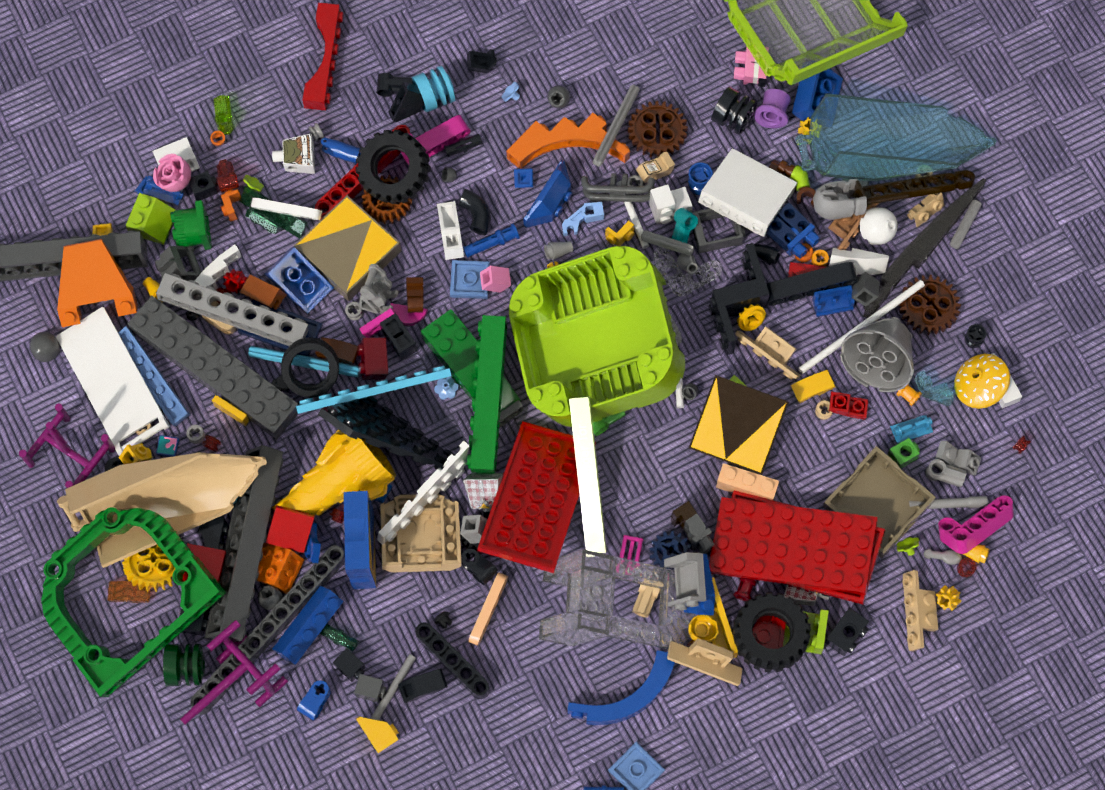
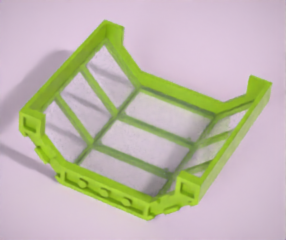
M724 0V2L728 1L730 11L727 14L730 22L764 74L768 77L774 76L776 80L781 82L786 80L789 85L798 83L902 37L908 27L906 19L899 12H895L892 21L881 18L877 9H874L870 3V0Z

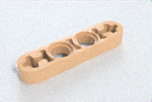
M497 574L471 632L470 643L477 646L480 644L507 583V575Z

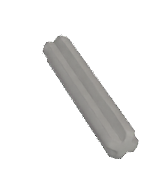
M972 200L950 242L951 247L959 249L982 205L980 201Z
M646 230L641 234V240L688 256H691L694 252L693 245Z

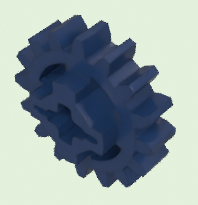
M664 531L663 537L656 535L657 542L652 540L651 545L653 547L649 548V552L653 553L650 555V560H655L653 566L659 565V571L661 572L663 569H666L667 574L670 573V570L674 571V568L664 567V559L682 554L678 549L679 545L682 547L683 553L689 552L688 550L691 549V545H686L688 539H681V533L674 536V531H671L670 535H667L666 531ZM670 550H673V551H674V552L671 553L670 555H667V551H668V552H669ZM657 551L662 554V560L659 559Z

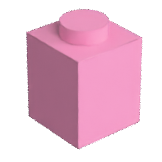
M490 265L480 272L482 290L501 293L511 286L509 268Z

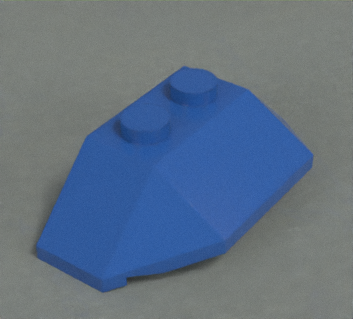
M560 160L551 177L523 218L526 228L552 222L556 216H560L565 201L568 202L572 196L571 182L565 161Z

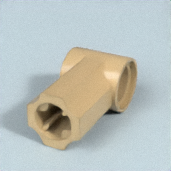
M644 576L632 612L638 616L648 618L655 598H658L663 582Z

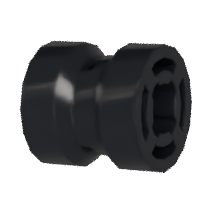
M979 324L971 325L964 337L966 345L970 348L980 347L986 337L985 328Z

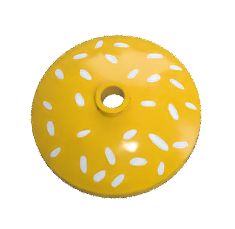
M979 354L971 357L962 364L956 373L954 389L957 397L962 403L971 408L981 409L994 405L1002 399L1009 388V368L1001 358L992 354Z

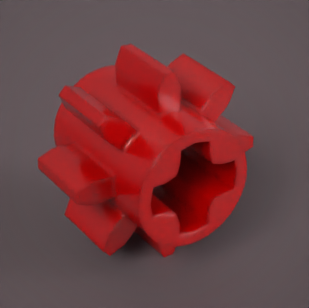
M232 269L230 273L227 272L224 278L226 280L223 285L226 286L228 291L236 292L237 294L245 284L247 277H245L242 271Z

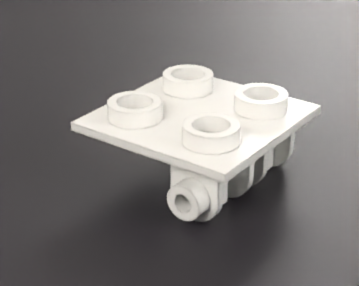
M187 137L153 151L158 165L160 164L159 160L164 156L176 154L189 164L191 172L200 169Z

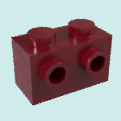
M363 338L357 347L358 356H361L359 374H362V380H385L388 376L386 338Z

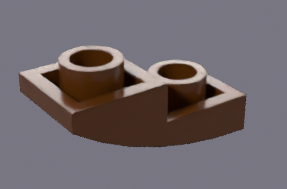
M321 337V340L327 342L334 349L339 363L354 364L358 355V346L336 339ZM315 351L317 357L326 358L321 352Z

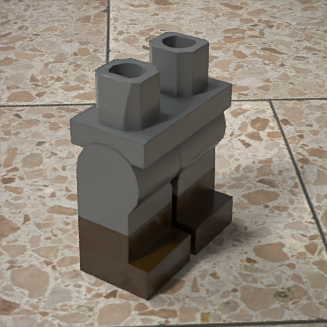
M687 501L673 510L670 521L674 527L678 524L687 534L686 537L691 544L692 550L698 549L700 553L709 554L715 545L711 540L712 531L709 528L706 529L704 522L690 502Z

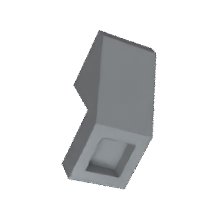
M941 441L935 459H940L947 465L966 470L967 474L976 475L981 457L970 449H957L948 441Z

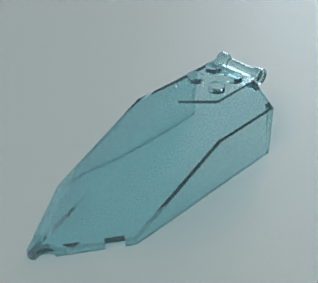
M828 93L825 94L811 116L809 135H798L795 138L801 154V168L803 171L816 170L827 177L857 178L858 180L880 181L958 168L994 146L997 141L995 138L987 137L984 131L963 118L958 117L956 119L947 113L948 109L943 106ZM806 144L810 145L813 161L809 160Z

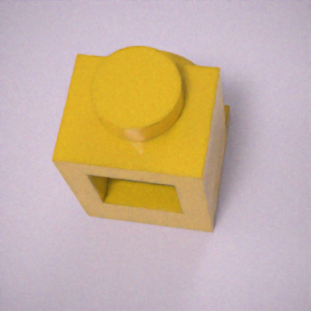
M140 443L133 446L127 445L118 458L123 464L148 461L153 457L151 450Z

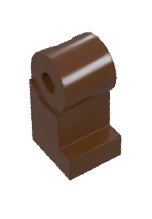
M406 277L408 313H423V277Z

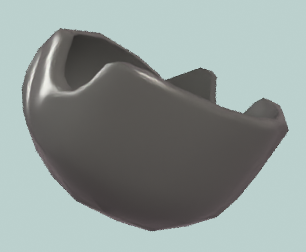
M48 331L39 332L31 338L29 347L36 360L49 362L57 357L60 352V346L57 338Z

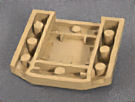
M437 494L436 500L431 504L427 503L419 516H413L410 519L413 522H410L405 529H399L396 532V537L391 542L387 541L382 545V569L389 572L451 571L461 567L459 502L455 500L452 502L445 499V496ZM399 495L386 504H380L381 529L395 514L400 515L404 504L408 500L413 501L416 495Z

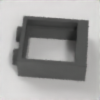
M710 208L691 212L698 218V224L693 229L698 253L741 245L743 237H746L744 226H740L731 220L735 236L706 242L701 222L725 216Z

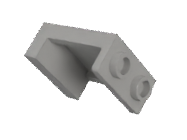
M686 552L664 559V567L674 568L676 600L668 602V607H675V610H687V607L699 606L698 603L706 601L703 553Z

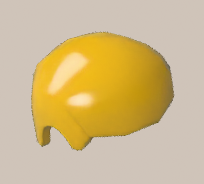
M697 615L692 618L688 625L689 635L694 641L701 639L711 643L719 633L717 621L709 615Z

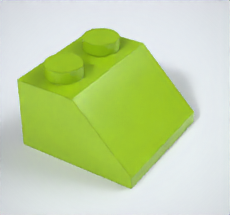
M139 193L125 226L128 231L140 232L143 239L164 245L173 225L170 213L174 212L175 209L155 197Z

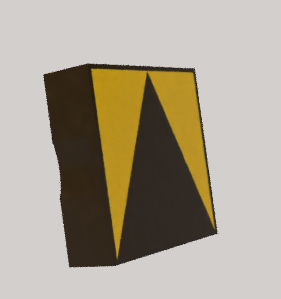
M715 375L689 448L763 475L789 402Z

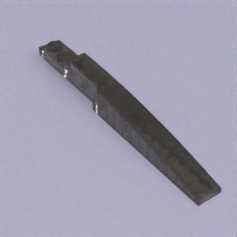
M983 178L956 199L906 247L882 275L879 284V297L867 307H863L865 309L863 317L867 319L879 309L913 265L918 269L921 268L970 206L972 200L984 188L986 179Z

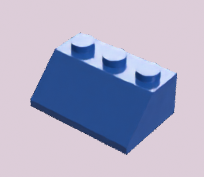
M813 63L803 65V68ZM829 68L800 81L792 114L803 122L809 117L813 120L817 119V125L832 127L843 78Z

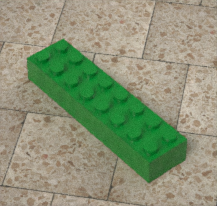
M482 315V321H478V332L481 339L477 340L476 344L479 359H475V370L478 377H474L473 381L476 397H472V408L475 414L470 419L473 435H469V447L472 451L467 456L468 469H471L472 474L496 473L507 337L506 317Z

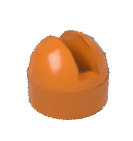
M214 131L210 136V140L215 146H221L225 143L226 138L221 131ZM223 138V140L214 142L216 139Z

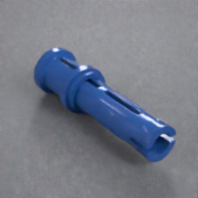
M512 223L510 227L503 230L498 229L495 234L464 246L463 250L468 258L499 244L503 246L505 242L515 238L519 239L520 237L514 223Z

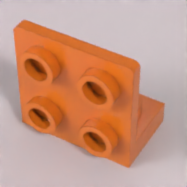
M263 543V557L259 562V576L256 581L277 587L281 593L287 594L299 573L304 559L290 549Z

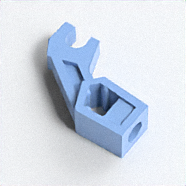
M602 202L584 203L579 210L568 219H565L562 224L563 236H567L568 229H573L574 235H577L579 225L583 221L589 223L604 220ZM591 210H593V213H594V214H588V215L585 214L586 211L588 212V211H591Z

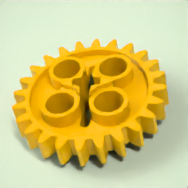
M158 545L127 557L122 562L127 580L131 581L133 586L138 584L139 590L146 586L147 592L150 591L151 587H154L155 592L158 591V587L165 590L166 584L172 587V575L175 567L165 554H161L163 551Z

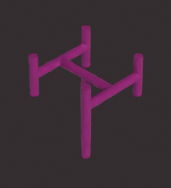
M58 403L55 405V409L58 412L51 422L46 423L45 430L28 452L20 450L19 456L29 468H33L35 462L32 458L45 441L85 467L73 483L72 481L65 483L66 488L85 481L106 452H114L115 447L109 436L103 434L101 436L103 445L90 461L72 450L57 429L58 424L62 420L64 422L70 421V416L62 404Z
M236 620L206 646L212 652L223 642L227 649L216 660L222 664L233 653L242 664L180 718L184 725L198 715L247 670L256 679L246 689L249 694L253 695L262 686L266 690L254 701L259 707L288 682L282 676L272 685L269 679L280 670L279 666L275 663L262 674L238 648L247 638L246 635L242 641L233 642L229 636L241 626Z

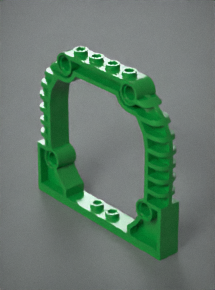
M110 507L105 511L99 512L91 523L84 525L80 529L81 532L78 535L68 539L62 549L55 551L51 555L52 558L46 562L43 568L46 576L42 586L44 589L41 597L43 615L56 636H58L62 644L73 656V662L100 697H109L165 648L166 644L174 640L226 594L209 570L191 552L169 522L158 513L142 508L120 510ZM117 514L118 518L116 522H113V516ZM133 526H138L154 539L175 567L172 576L174 582L181 586L180 606L184 613L170 625L164 626L159 631V635L148 640L144 644V648L129 661L128 659L110 657V652L105 646L93 645L70 616L65 606L64 587L74 578L75 565L111 533L116 535L124 534ZM56 566L59 567V571L57 574H55ZM185 572L188 573V579L186 581L183 580V575ZM98 650L99 658L96 660L95 652Z

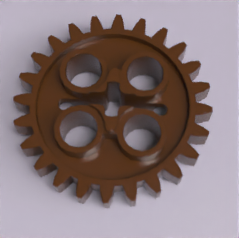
M658 101L655 102V105L649 102L648 107L642 104V110L636 108V115L632 114V120H629L628 126H630L628 127V133H630L629 140H632V146L637 145L636 151L643 149V155L649 152L650 158H652L653 154L660 157V154L666 151L672 155L674 154V149L679 151L680 145H684V139L687 138L686 132L688 130V126H685L687 120L683 119L684 114H678L679 108L673 110V104L667 107L665 101L662 105H659ZM656 115L659 116V144L656 143ZM647 119H649V120H651L652 122H651V123H646V122H644V121L647 120ZM664 119H668V120H670L671 122L665 123V122H663V120H664ZM651 136L653 139L647 140L645 137ZM664 136H670L671 139H668V140H667V139H664L663 137H664Z
M922 275L921 280L925 286L899 304V306H902L899 313H904L902 320L908 319L906 325L913 324V331L917 327L920 328V334L923 330L927 331V335L930 334L931 330L934 331L935 335L938 334L939 329L945 332L946 327L951 328V322H956L957 318L955 316L960 314L958 309H960L961 304L957 303L960 297H954L957 294V290L951 291L953 284L946 286L947 280L945 279L940 282L939 276L933 280L932 275L928 279ZM915 277L913 281L914 284L917 283L919 280ZM909 281L907 286L910 288L914 284ZM904 287L903 290H902V292H904V291L907 290L908 288H907V287ZM926 290H931L934 294L929 295L926 293ZM916 301L920 306L916 307L912 302ZM939 303L946 304L947 308H941ZM925 315H931L934 319L928 320Z

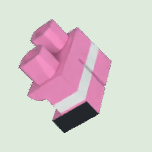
M746 48V51H736L735 63L745 64V66L734 68V79L743 80V85L755 83L759 87H765L766 75L749 49Z

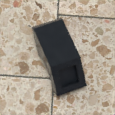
M442 668L412 677L398 684L404 703L411 702L424 695L435 694L448 687Z

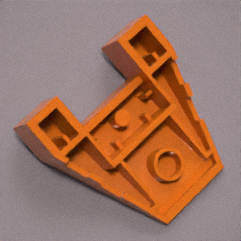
M102 239L64 246L57 307L62 327L81 324L82 314L80 306L114 299L118 317L137 313L138 303L134 288L125 277L122 269L117 265L115 258Z

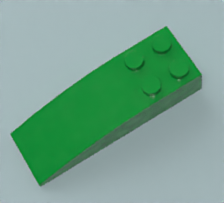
M450 309L422 329L421 335L424 342L445 368H450L453 378L472 400V397H476L473 389L474 377H478L475 370V359H479L476 351L477 340L453 310ZM504 376L501 412L519 400L521 402Z

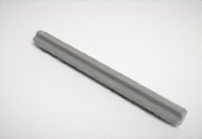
M630 86L594 157V165L602 166L639 93L640 88L638 86Z

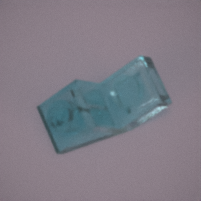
M925 371L916 374L915 382L923 397L947 407L951 406L955 395L952 388L948 387L946 382L932 387V380L929 375L926 376Z

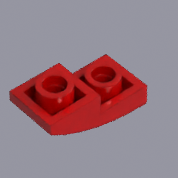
M831 392L829 411L847 417L866 419L868 399L850 397V394Z

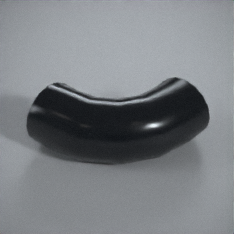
M465 189L459 206L469 210L472 214L473 219L470 229L479 235H487L491 222L489 206L481 196Z

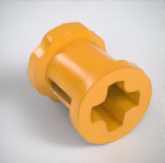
M908 384L899 390L896 395L902 396L912 407L922 393L920 391L917 392Z

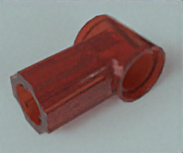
M226 159L220 160L216 166L218 177L216 178L221 193L239 188L232 162Z

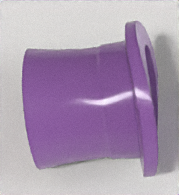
M779 89L766 90L762 105L755 109L754 118L756 122L766 128L784 127L789 120L786 110L791 101L790 96Z

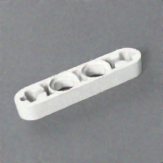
M252 198L251 207L255 209L320 221L322 211L318 209Z

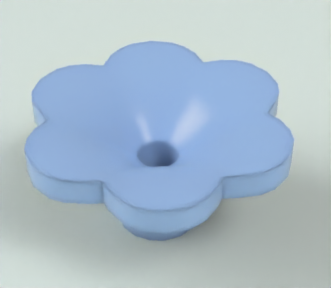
M513 82L512 85L505 89L502 95V99L505 102L510 98H513L515 101L519 99L520 95L516 92L519 89L517 82Z
M451 377L438 379L434 391L436 394H439V398L442 400L452 399L456 395L455 392L458 390V384Z

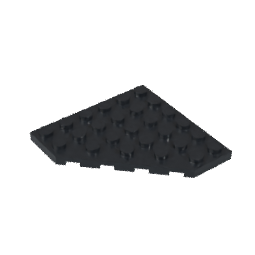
M372 396L323 407L318 413L320 417L351 438L366 439L365 442L378 448L388 447L391 453L402 457L404 455L412 456L411 459L423 465L434 464L435 469H443L447 458L451 454L455 456L453 452L441 448L434 439L425 437L420 429L412 428L408 425L407 420L395 416L390 408L382 407L378 404V400Z

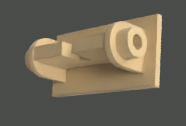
M942 193L928 195L921 201V204L924 206L917 204L909 210L907 216L910 220L915 219L917 228L945 206Z

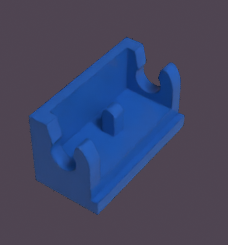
M851 285L814 292L812 299L816 317L854 310L855 300L852 298Z

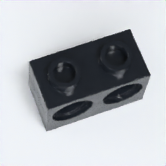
M396 313L380 322L382 333L401 361L417 351L416 342Z

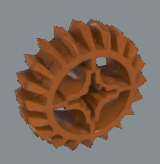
M382 175L380 177L387 184H394L399 181L397 176L393 180L390 175H388L387 179H384ZM364 189V195H362V205L365 208V212L373 219L375 218L378 223L383 220V224H386L387 220H390V223L393 224L394 219L400 222V215L406 217V211H410L409 205L412 204V199L409 198L408 202H400L399 205L378 200L377 205L374 206L372 203L374 197Z

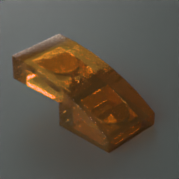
M109 581L107 601L149 603L151 589L147 592L146 586H144L142 590H139L138 584L133 586L131 581Z

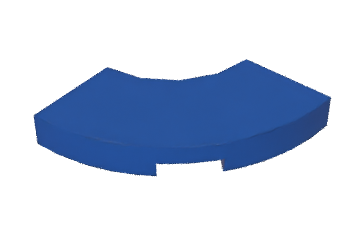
M317 523L312 524L306 544L307 551H305L306 558L312 563L319 562L321 543H319L317 538Z

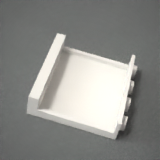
M732 148L702 189L698 202L764 237L767 228L788 198L792 197L797 182Z

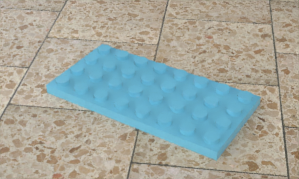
M445 366L432 368L433 372L427 374L426 370L413 373L414 377L411 378L403 375L395 377V382L388 383V380L376 382L377 386L369 387V384L358 386V391L351 392L350 389L338 391L337 396L332 397L331 393L319 396L317 401H313V398L299 401L300 405L296 406L297 412L299 414L450 377V368L445 369Z

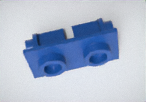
M149 175L143 193L175 205L179 204L184 194L183 190L169 192L161 189L155 184L153 177Z

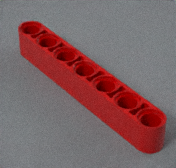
M398 125L392 130H400L403 133L410 134V129L406 125ZM399 150L390 151L380 159L377 170L378 174L401 153ZM358 163L315 204V209H328L327 212L322 213L321 219L346 195L353 199L364 189V186L358 180L359 175L356 173ZM348 184H354L353 187H346ZM341 196V199L334 200V197Z

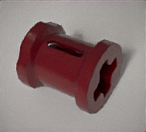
M740 578L738 589L733 595L739 600L747 601L751 599L750 594L753 586L756 585V581Z

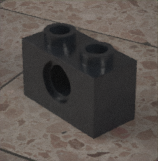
M849 607L826 638L825 643L842 656H845L847 652L851 654L858 645L855 641L858 637L863 638L869 630L866 627L869 621ZM849 629L853 632L854 636L847 637L843 631Z

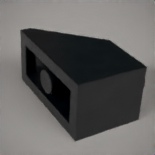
M407 82L402 83L388 112L393 122H399L420 112L422 106L425 105L418 86Z

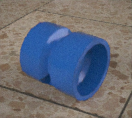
M695 163L689 169L688 186L690 191L696 195L701 194L702 189L713 175L712 169L708 164Z

